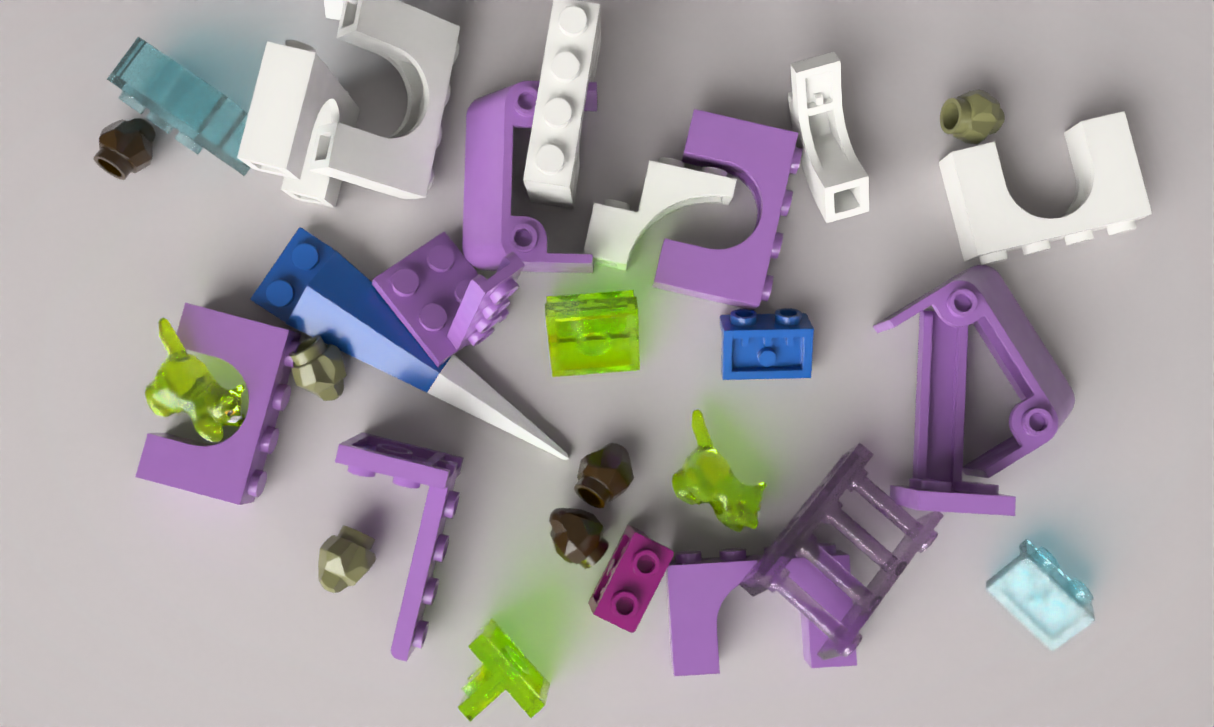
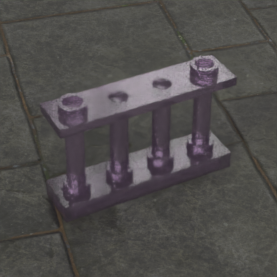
M861 443L841 456L739 584L752 597L766 590H769L771 593L777 591L829 638L817 653L823 660L841 655L847 657L856 649L863 638L859 633L860 629L915 554L925 551L937 538L938 532L934 528L944 516L941 512L932 511L916 520L900 505H896V502L866 477L869 472L864 469V466L874 454ZM846 489L850 492L855 490L906 534L892 553L841 509L843 504L839 501V498ZM820 522L825 525L828 523L832 524L880 567V570L867 587L816 543L817 537L813 534V531ZM794 555L798 558L804 556L855 601L841 622L789 577L790 571L786 566Z

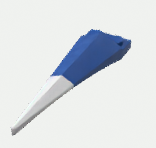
M298 228L250 298V300L287 325L312 337L319 335L326 344L335 345L346 354L561 459H569L568 454L455 354L437 367L374 288L372 281L339 252L303 228Z

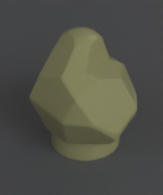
M980 89L969 91L957 98H949L943 104L940 112V125L946 134H952L953 137L965 143L976 145L984 141L988 135L996 133L1005 120L1004 112L1000 108V103L997 99Z
M317 335L301 342L296 353L294 351L289 353L294 362L292 375L298 387L315 394L323 401L336 400L342 395L344 390L343 378L347 374L343 355L337 346L332 344L326 345L321 336Z
M345 525L342 526L338 536L332 535L320 547L318 579L322 587L329 592L338 593L348 586H354L376 561L375 553L370 551L375 539Z

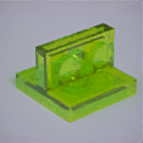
M634 290L546 296L545 318L552 377L640 370L637 296H634Z
M491 618L477 631L468 645L469 649L482 664L468 676V681L461 688L465 694L457 708L471 722L506 690L528 716L532 718L546 705L550 683Z

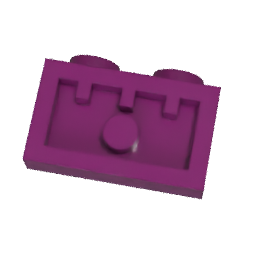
M628 524L588 601L593 615L630 633H634L674 556V552L670 548L650 539L643 531Z

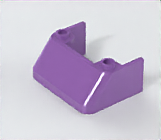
M522 81L474 100L466 114L462 250L466 260L478 270L497 271L503 257L514 252L525 264L522 272L593 273V254L547 253V234L543 225L532 217L511 216L513 128H532L540 81ZM589 82L584 111H597V82Z
M975 265L875 324L873 328L877 334L895 328L931 305L939 318L949 326L964 327L973 323L1021 402L1014 406L1009 416V428L1013 436L963 466L962 470L965 475L990 478L1050 441L1073 410L1075 396L1071 386L1001 275L990 266Z

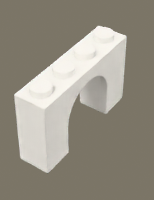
M344 0L336 38L376 53L392 63L400 73L406 87L408 97L407 112L399 129L388 138L340 122L318 126L309 170L405 200L426 198L427 191L432 186L434 180L432 165L435 150L439 146L443 134L442 127L440 126L443 110L451 95L449 80L452 65L459 54V43L457 40L460 26L399 0Z
M553 0L523 177L531 203L574 209L580 173L579 147L588 84L589 82H595L601 46L600 4L578 0Z
M286 40L285 45L267 41L237 158L252 169L284 176L281 190L292 198L335 208L342 180L309 170L318 126L334 122H340L356 128L360 108L350 97L349 92L339 83V79L328 69V65L317 55L315 48L296 40Z
M1125 111L1081 121L1064 132L1075 174L1076 191L1072 204L1060 218L1048 219L1037 217L1024 211L1016 204L1007 189L995 142L952 151L939 161L964 262L980 259L981 265L993 264L1007 260L1008 251L1021 248L1024 256L1051 249V241L1063 238L1065 239L1066 246L1094 239L1093 231L1106 228L1109 236L1136 229V220L1152 215Z

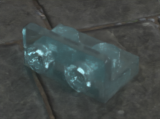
M1026 539L1019 545L1020 555L986 581V590L1051 651H1054L1095 621L1092 605L1094 597L1083 582L1075 577L1070 580L1059 569L1058 561L1046 548L1041 546L1037 549Z

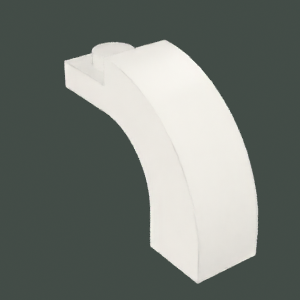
M835 52L791 63L792 92L788 93L792 128L793 132H798L796 146L802 148V167L810 191L826 223L869 212V176L854 153L843 115L840 59Z

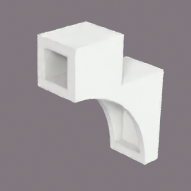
M662 157L659 158V162L649 160L638 212L630 211L631 205L618 200L607 199L604 205L594 203L583 254H593L594 264L626 270L635 246L654 223L673 211L691 205L705 203L729 205L734 195L737 179L727 177L728 173L719 168L702 167L701 171L684 168V162L673 158Z

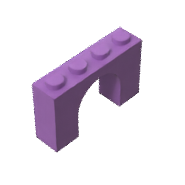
M694 109L682 162L700 167L719 168L740 179L749 188L754 197L757 208L756 224L750 237L737 246L727 249H709L664 238L653 288L753 311L760 306L761 301H768L774 278L771 275H767L770 258H778L783 240V233L776 232L780 215L787 216L793 191L786 189L789 173H797L802 156V148L795 147L798 132Z
M185 303L173 346L220 358L236 368L243 377L248 389V411L240 428L230 438L215 445L201 443L168 433H148L135 477L237 505L254 502L255 497H259L262 494L266 484L267 472L263 471L267 454H271L277 445L279 429L275 428L279 411L285 410L290 399L291 386L287 385L294 362L289 353L292 351L294 353L297 352L301 344L299 342L301 334Z
M834 543L809 544V552L791 553V546L764 547V554L746 555V549L743 548L719 550L720 557L702 558L701 551L676 552L675 560H671L666 570L671 664L674 676L720 674L717 636L719 609L725 597L735 587L753 579H772L781 582L794 593L801 613L803 656L811 668L857 666L849 554L836 550Z

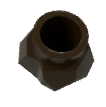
M141 118L129 121L122 119L111 123L101 131L99 136L100 150L94 156V161L105 172L120 180H125L131 172L137 173L146 168L152 161V143L156 136L153 126Z
M609 443L602 449L582 458L577 474L578 482L574 487L576 494L584 502L595 508H604L607 502H611L623 494L634 479L627 450L620 444Z
M556 508L551 512L549 522L552 526L550 536L557 554L569 563L574 562L576 565L579 563L584 569L594 566L604 556L609 547V542L603 537L604 528L594 514L582 509Z

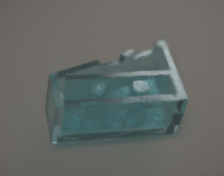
M138 36L107 78V80L123 90L118 98L140 114L146 108L151 110L146 118L168 134L174 128L178 129L179 133L175 139L197 155L205 148L245 176L251 167L238 159L237 156L248 113L223 93Z

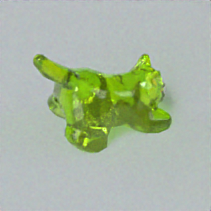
M163 317L158 321L159 337L169 356L159 366L155 379L145 388L147 404L153 413L163 417H168L182 411L186 412L191 417L197 433L202 438L211 442H219L224 435L222 426L240 427L245 419V415L241 410V395L245 386L239 385L233 389L222 387L201 360L193 354L186 352L168 319Z
M699 409L694 410L691 427L697 441V447L687 456L682 468L672 476V487L676 496L690 505L709 503L717 519L726 527L740 533L745 526L756 529L759 524L757 517L761 515L762 494L767 484L762 482L753 486L746 485L736 478L727 460L714 449L702 412Z

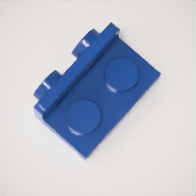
M792 308L778 309L774 314H757L753 310L738 309L728 315H720V328L722 332L721 375L723 380L811 378L814 328L806 313Z

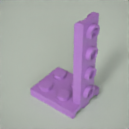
M444 231L373 278L372 285L435 365L439 367L463 347H467L470 344L474 347L483 342L495 331L492 326L507 318L509 312L506 307L510 304L508 297L519 288L516 281L525 264L514 252H511L503 257L496 273L486 279L483 275L477 273Z
M922 310L919 316L913 478H909V486L890 485L889 503L921 511L1015 516L1016 496L999 494V485L962 481L968 326H949L939 318L935 311Z
M362 432L339 444L335 459L336 463L348 465L347 471L358 476L375 477L376 473L392 476V482L402 487L420 488V484L429 486L391 646L392 656L407 662L416 647L422 649L427 636L429 622L422 619L426 604L432 606L437 594L439 579L434 578L433 573L436 561L443 562L447 552L449 536L444 535L443 531L446 518L453 519L458 506L460 492L453 491L456 478L460 475L464 457Z

